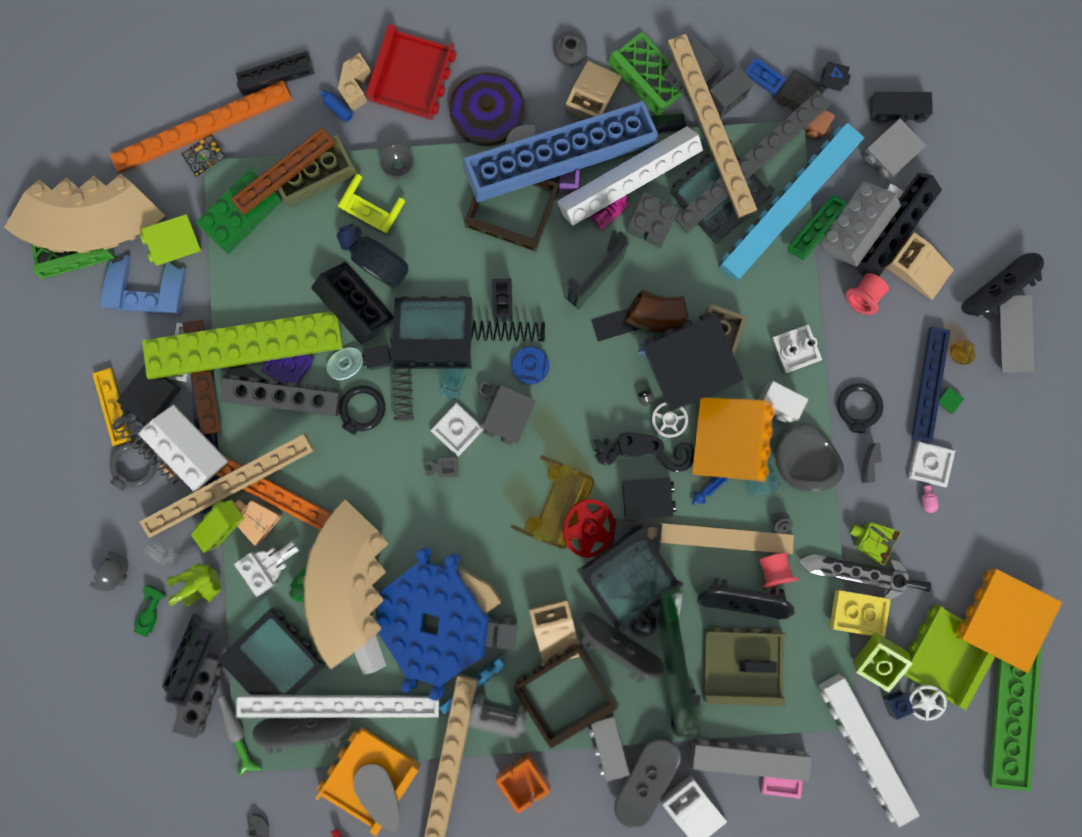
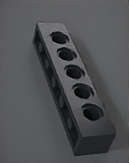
M918 172L899 198L901 207L856 267L862 276L866 273H872L877 276L882 274L942 191L933 175Z

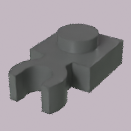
M458 457L438 458V464L432 461L424 462V465L432 466L431 472H425L427 476H432L436 472H439V478L459 476Z

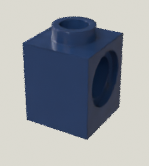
M901 690L882 697L889 715L896 720L915 713L908 695Z

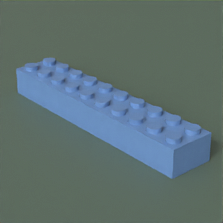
M644 101L465 157L463 169L476 201L480 202L652 146L656 141L658 132Z

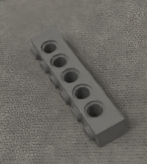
M229 375V378H222L220 402L338 416L342 392H336L337 388L325 387V390L317 389V385L306 384L305 388L298 387V383L287 382L286 385H281L278 380H267V383L260 382V378L248 377V380H242L239 375ZM241 385L247 388L245 395L240 393ZM261 387H263L266 390V396L264 398H262L259 395V389ZM279 390L285 392L284 400L279 399ZM299 392H302L305 396L302 403L297 400ZM318 394L322 395L324 398V403L322 405H319L316 402V396Z

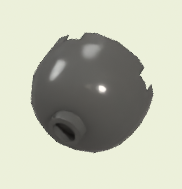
M111 551L108 553L111 556L110 559H104L94 576L96 582H91L90 587L100 591H111L118 584L122 586L128 576L125 574L126 563L123 558Z

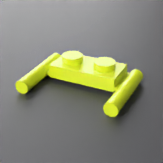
M356 173L337 207L387 234L406 201L399 197L389 214L353 194L363 178Z

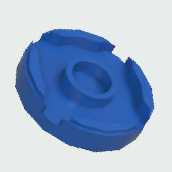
M533 346L524 347L519 350L511 362L515 378L527 385L543 381L549 371L548 357L541 349Z

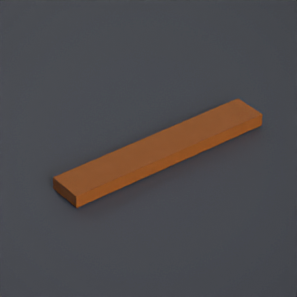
M321 127L232 197L231 200L242 214L246 215L336 143L325 129Z

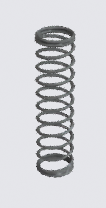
M400 337L401 339H411L410 337ZM395 369L391 373L398 375V377L393 378L392 381L401 384L394 385L392 388L401 392L392 395L395 398H400V400L394 401L393 404L404 407L396 408L393 412L404 415L395 416L393 420L412 421L414 416L410 415H414V413L398 412L396 410L412 408L414 406L396 404V402L413 400L414 398L395 395L413 392V390L397 389L394 387L413 384L412 382L395 381V379L412 377L413 375L397 374L394 372L405 369Z
M128 414L121 415L112 424V429L116 430V433H122L121 438H127L128 444L133 443V449L139 448L138 454H144L145 460L150 459L149 464L155 465V470H161V476L167 475L166 481H169L171 485L177 483L181 478L176 473L171 479H168L173 471L172 469L162 474L168 465L167 463L157 469L159 462L163 460L162 458L155 463H151L154 456L157 455L156 452L149 458H145L148 451L152 449L151 447L140 453L142 446L146 444L145 441L140 446L134 447L136 441L142 438L140 435L136 440L129 442V438L141 426H137L130 435L123 437L124 432L135 423V420L131 421L124 430L117 431L130 418Z

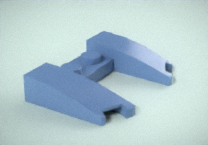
M124 255L123 260L115 263L112 260L109 261L102 289L101 307L181 315L186 268L178 269L172 265L174 261L165 263L160 293L127 290L131 256Z

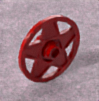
M594 499L579 501L569 509L564 518L562 532L564 542L572 553L580 557L591 558L609 547L613 539L615 526L611 510L601 501ZM585 504H596L600 508L591 513ZM576 512L577 522L568 526L571 516ZM607 516L610 523L609 532L603 527ZM569 538L579 539V551L573 547ZM595 541L604 543L598 550L591 552Z

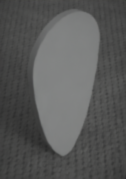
M367 764L361 767L354 777V791L371 817L384 829L395 833L400 828V808L392 780L382 766Z

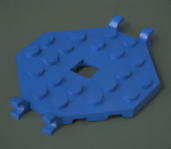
M423 547V550H417L419 562L380 591V596L384 601L378 605L377 624L382 628L378 634L406 676L401 691L409 693L411 689H416V679L434 684L429 699L437 701L439 697L444 696V684L484 656L489 616L485 610L482 611L476 602L478 599L470 587H467L461 579L462 575L458 571L460 555L451 554V557L446 556V566L430 563L432 549ZM424 613L439 617L438 634L429 633L423 629Z

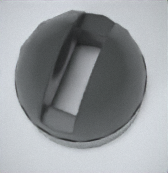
M644 390L637 395L639 402L643 406H648V403L652 404L654 401L652 390Z

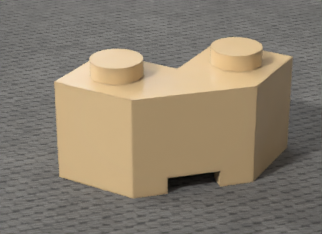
M360 53L343 63L338 86L342 98L352 111L368 102L359 85L369 80L372 76L369 66Z

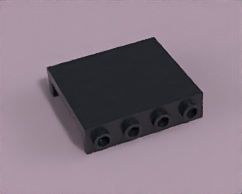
M615 229L612 231L607 248L610 253L582 285L572 277L566 283L564 298L578 310L624 259L629 241L622 231L617 232Z
M710 312L699 316L700 320L692 322V320L686 321L681 324V328L675 331L674 328H670L662 332L663 336L647 338L644 340L645 344L641 345L670 412L744 380L717 314H711Z

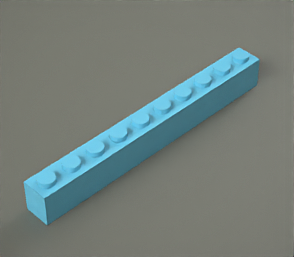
M846 123L843 128L839 126L833 132L834 138L831 141L826 140L819 148L822 152L818 156L814 154L807 162L809 164L807 169L805 170L802 167L795 175L797 180L794 183L789 182L782 190L785 192L781 198L777 196L771 202L772 208L769 211L764 210L758 217L760 222L756 226L752 224L745 232L748 235L744 240L739 238L733 245L735 250L731 254L727 252L720 260L722 265L719 268L735 282L743 276L865 138L850 124Z

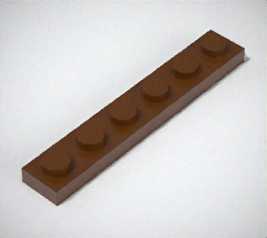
M202 320L182 323L184 334L205 331ZM212 370L191 373L201 433L205 436L222 432Z

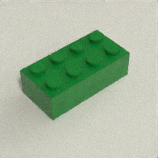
M251 169L195 222L228 254L282 202L281 198L274 192L246 215L242 214L231 198L259 177Z

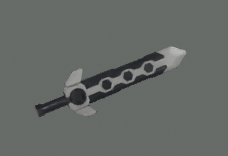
M811 554L799 560L800 564L809 573L833 578L837 577L890 589L884 595V598L888 599L900 596L907 587L921 589L926 592L931 590L930 582L909 579L906 573L907 570L899 561L890 560L894 571L817 554Z

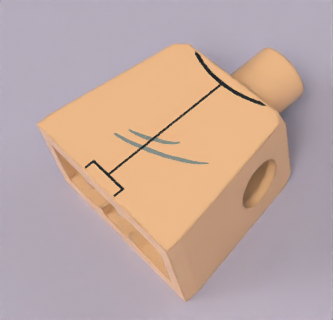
M239 499L234 504L244 518L238 525V528L254 545H260L283 516L256 500H251L246 505Z

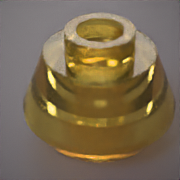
M968 340L956 342L950 348V356L958 364L969 365L976 358V347Z

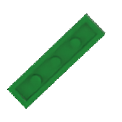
M832 195L788 246V252L805 260L824 237L848 202Z

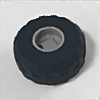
M368 236L360 238L351 251V260L392 288L400 285L408 273V263L383 244Z

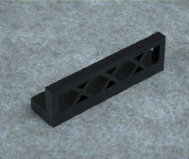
M305 51L236 73L238 80L236 83L242 95L246 96L281 81L287 83L315 73L309 54ZM306 58V61L297 63L298 60ZM281 65H287V67L279 69ZM265 70L270 71V72H268V73H265V74H262V75H261L262 71H265ZM246 76H251V77H252V78H249V79H246V80H243V81H242V78H243V77H246Z

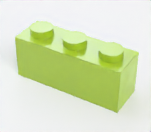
M232 500L224 503L220 501L213 505V510L203 517L204 520L195 526L196 529L191 536L203 553L218 547L243 521V516Z

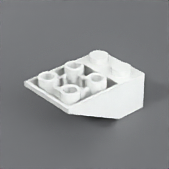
M691 774L667 792L661 799L662 805L688 837H709L727 823Z

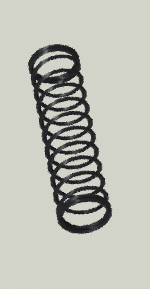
M464 320L462 321V338H464ZM474 320L472 326L471 340L473 338V333L475 329L476 340H480L482 330L483 338L485 341H487L490 328L492 341H494L496 338V332L498 327L499 340H503L504 330H506V338L509 342L511 339L513 327L514 339L517 342L521 326V335L523 342H525L528 328L530 341H533L535 327L537 331L538 341L545 342V322H541V332L539 338L537 322L534 323L533 334L531 337L529 321L526 324L525 336L523 335L522 322L520 321L516 338L514 321H512L510 335L508 338L507 322L504 321L501 337L499 322L497 320L493 338L491 321H489L487 335L485 338L483 321H481L479 337H477L476 321Z

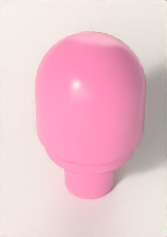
M924 486L925 495H922V506L926 512L933 513L939 507L936 494L932 493L931 486Z

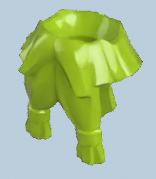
M199 563L191 565V568L186 569L181 574L168 577L166 581L169 587L181 581L186 582L179 592L168 597V603L171 606L182 600L185 606H191L202 598L211 603L213 598L221 591L218 573L210 565Z

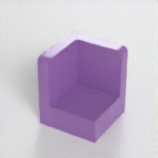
M576 170L575 173L560 175L559 193L570 194L578 189L580 170Z

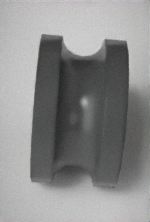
M483 381L478 389L481 397L485 399L491 398L496 390L495 385L490 381ZM484 385L492 387L493 390H490L492 392L490 395L482 393L481 390H484Z

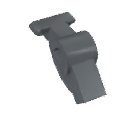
M252 814L250 826L247 830L248 837H268L269 826L266 820L260 817L259 814Z

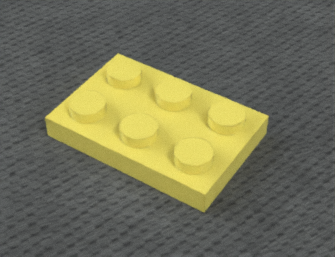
M835 590L829 628L873 636L876 632L885 637L891 599Z

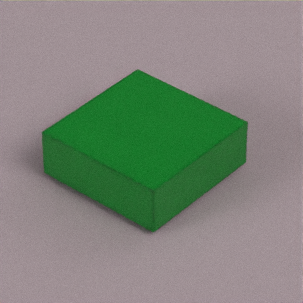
M947 387L940 396L939 406L953 414L964 398L950 387Z

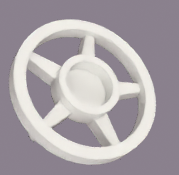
M662 403L653 412V428L663 437H677L685 431L688 424V415L683 407L679 408L683 416H677L669 410L664 415L659 414L657 411L661 407L666 406L665 403ZM655 416L662 419L663 425L660 430L656 426ZM685 418L684 426L678 432L676 424L678 420ZM668 427L672 428L676 434L668 435L661 431Z
M928 684L920 685L910 693L909 700L911 704L917 692L921 696L919 703L913 704L912 707L925 710V716L918 714L914 710L915 713L913 714L917 718L926 721L934 720L945 712L947 700L944 693L938 687ZM933 689L936 692L930 695L923 694L921 690ZM939 694L943 698L942 706L936 704L935 701ZM931 710H940L935 715L929 716Z

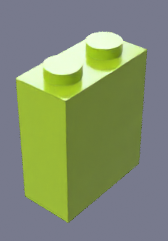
M187 214L142 228V233L139 234L143 245L147 244L150 250L147 252L150 262H155L156 266L201 251Z

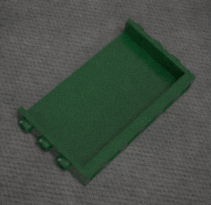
M667 589L661 592L658 622L677 736L697 734L703 708L702 704L693 705L679 625L682 590Z

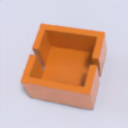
M529 752L516 760L514 767L510 764L496 775V783L517 814L531 806L533 799L537 802L551 792V784Z

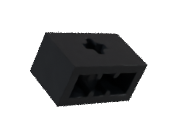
M492 279L493 320L513 321L512 279Z

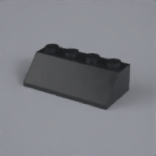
M346 262L321 273L311 287L361 345L374 338L394 319L391 312Z

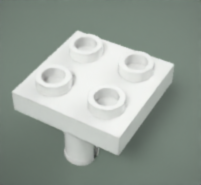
M809 324L771 338L785 374L822 360L817 347V339L813 337Z

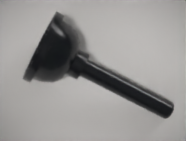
M652 609L648 611L649 614L644 618H638L632 622L633 625L629 628L632 634L638 637H648L654 633L658 625V618Z

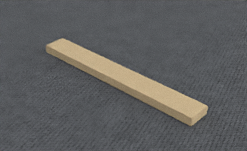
M655 523L662 524L660 543L793 554V534ZM649 527L647 529L649 532L647 535L650 540L657 536V528Z

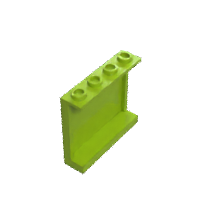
M934 604L927 612L925 623L920 625L915 641H912L908 647L913 664L905 672L904 676L920 685L928 684L938 687L944 693L946 700L967 710L995 656L964 640L956 638L958 635L957 629L961 623H964V620L945 610L944 607Z

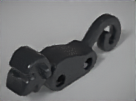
M627 432L620 434L614 444L608 438L603 439L604 444L599 439L592 440L594 451L597 452L594 457L601 465H611L619 455L628 458L650 454L657 456L668 470L683 472L688 470L694 462V448L691 444L685 442L675 446L674 457L676 460H681V451L686 450V461L681 465H675L663 453V441L655 436ZM624 437L629 439L628 445L624 444ZM651 441H653L655 444V448L653 450L650 448Z

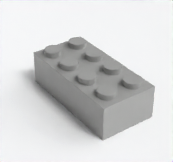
M863 181L821 239L820 243L825 253L857 267L901 207L897 194Z

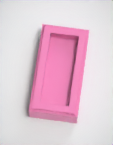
M762 777L761 793L801 799L803 781Z

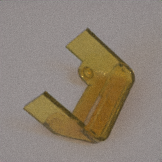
M541 455L540 459L551 464L547 473L548 479L554 482L539 518L536 516L530 517L526 521L524 528L513 524L510 528L539 541L565 549L567 546L562 532L564 518L574 504L589 499L594 487V479L566 464ZM576 512L571 516L568 526L577 522Z

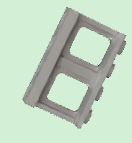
M478 691L469 726L518 738L519 732L523 733L526 721V709L523 708L521 701L519 702L517 712L484 705L485 692Z

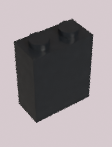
M144 364L116 402L122 405L120 409L127 414H134L136 416L135 420L145 426L166 410L181 388L166 377L147 379Z
M670 477L622 481L625 520L673 517V512H676V503L672 501L671 493H674V482L670 481Z

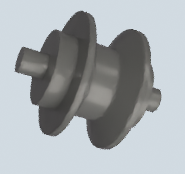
M785 512L778 513L771 519V524L777 533H785L793 526L792 520Z

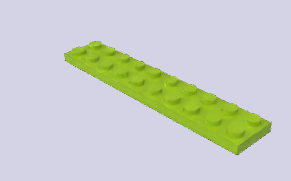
M332 311L142 340L146 375L149 380L343 349L339 319Z

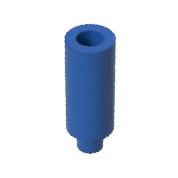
M324 89L320 93V96L324 98L323 103L343 122L347 123L350 121L354 112L333 92L328 93Z

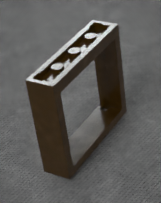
M551 178L532 185L551 192L534 239L475 219L480 202L476 201L475 196H473L464 225L466 228L537 252L559 190V183Z
M581 643L577 646L575 644L570 645L565 649V653L560 656L558 654L548 659L549 663L544 666L542 664L537 665L531 670V674L519 676L513 686L514 692L550 749L618 709V701ZM578 654L608 701L553 733L524 686Z

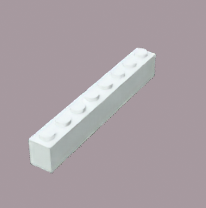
M686 126L558 200L557 202L563 217L574 226L703 151L699 135Z
M838 673L819 684L821 698L825 703H829L831 716L834 720H838L840 724L838 729L843 737L848 738L849 743L847 745L853 754L856 753L859 759L857 764L860 769L866 771L868 775L866 780L872 789L875 788L877 792L875 797L880 805L885 806L887 811L884 813L888 820L901 827L919 817V813L846 679Z

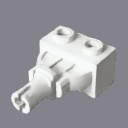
M293 540L277 552H275L276 548L274 547L269 551L252 552L234 564L256 597L278 584L276 580L280 576L281 570L287 567L286 563L281 566L279 565L300 551L299 547L295 546L297 544Z

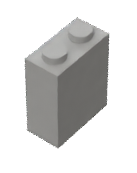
M900 118L869 146L862 155L868 164L873 165L877 169L878 174L882 178L889 181L927 145Z

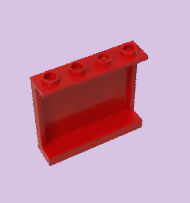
M388 24L366 91L368 101L433 120L434 115H437L439 111V99L445 93V80H449L451 74V62L454 63L457 51L454 49V43H451L450 47L397 31L395 25Z

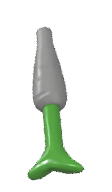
M225 696L217 697L227 737L235 743L242 760V765L237 775L240 776L247 770H261L262 767L253 762L248 756L242 741L243 729L227 703Z

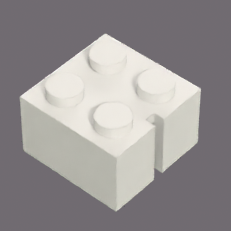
M773 381L764 386L758 400L773 403L774 415L777 416L776 419L787 424V422L791 423L799 420L808 398Z

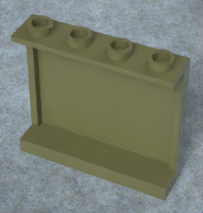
M710 626V630L705 629L703 694L705 703L785 706L786 698L783 697L784 637H787V634L781 632L779 628H769V631H761V628L751 627L749 631H742L741 627H730V630H722V627ZM739 660L776 661L777 673L739 671Z

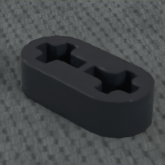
M739 660V671L777 673V662L768 660Z

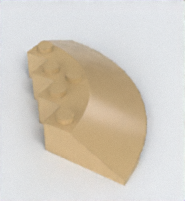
M120 173L107 186L93 175L79 188L66 177L51 190L39 179L23 193L4 228L20 240L31 243L38 248L43 247L49 249V251L62 253L64 251L87 253L90 250L114 248L119 246V243L127 240L132 241L136 239L135 236L142 233V228L161 223L167 217L134 184Z
M343 500L333 510L323 528L318 532L316 541L312 545L308 556L303 585L304 612L308 621L311 637H313L320 656L330 669L365 645L382 629L370 613L384 601L372 585L386 573L374 557L388 543L378 530L347 500Z

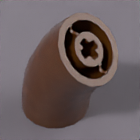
M643 289L632 301L624 321L643 330L662 333L670 328H674V331L681 328V324L689 321L684 296L664 297L649 293Z

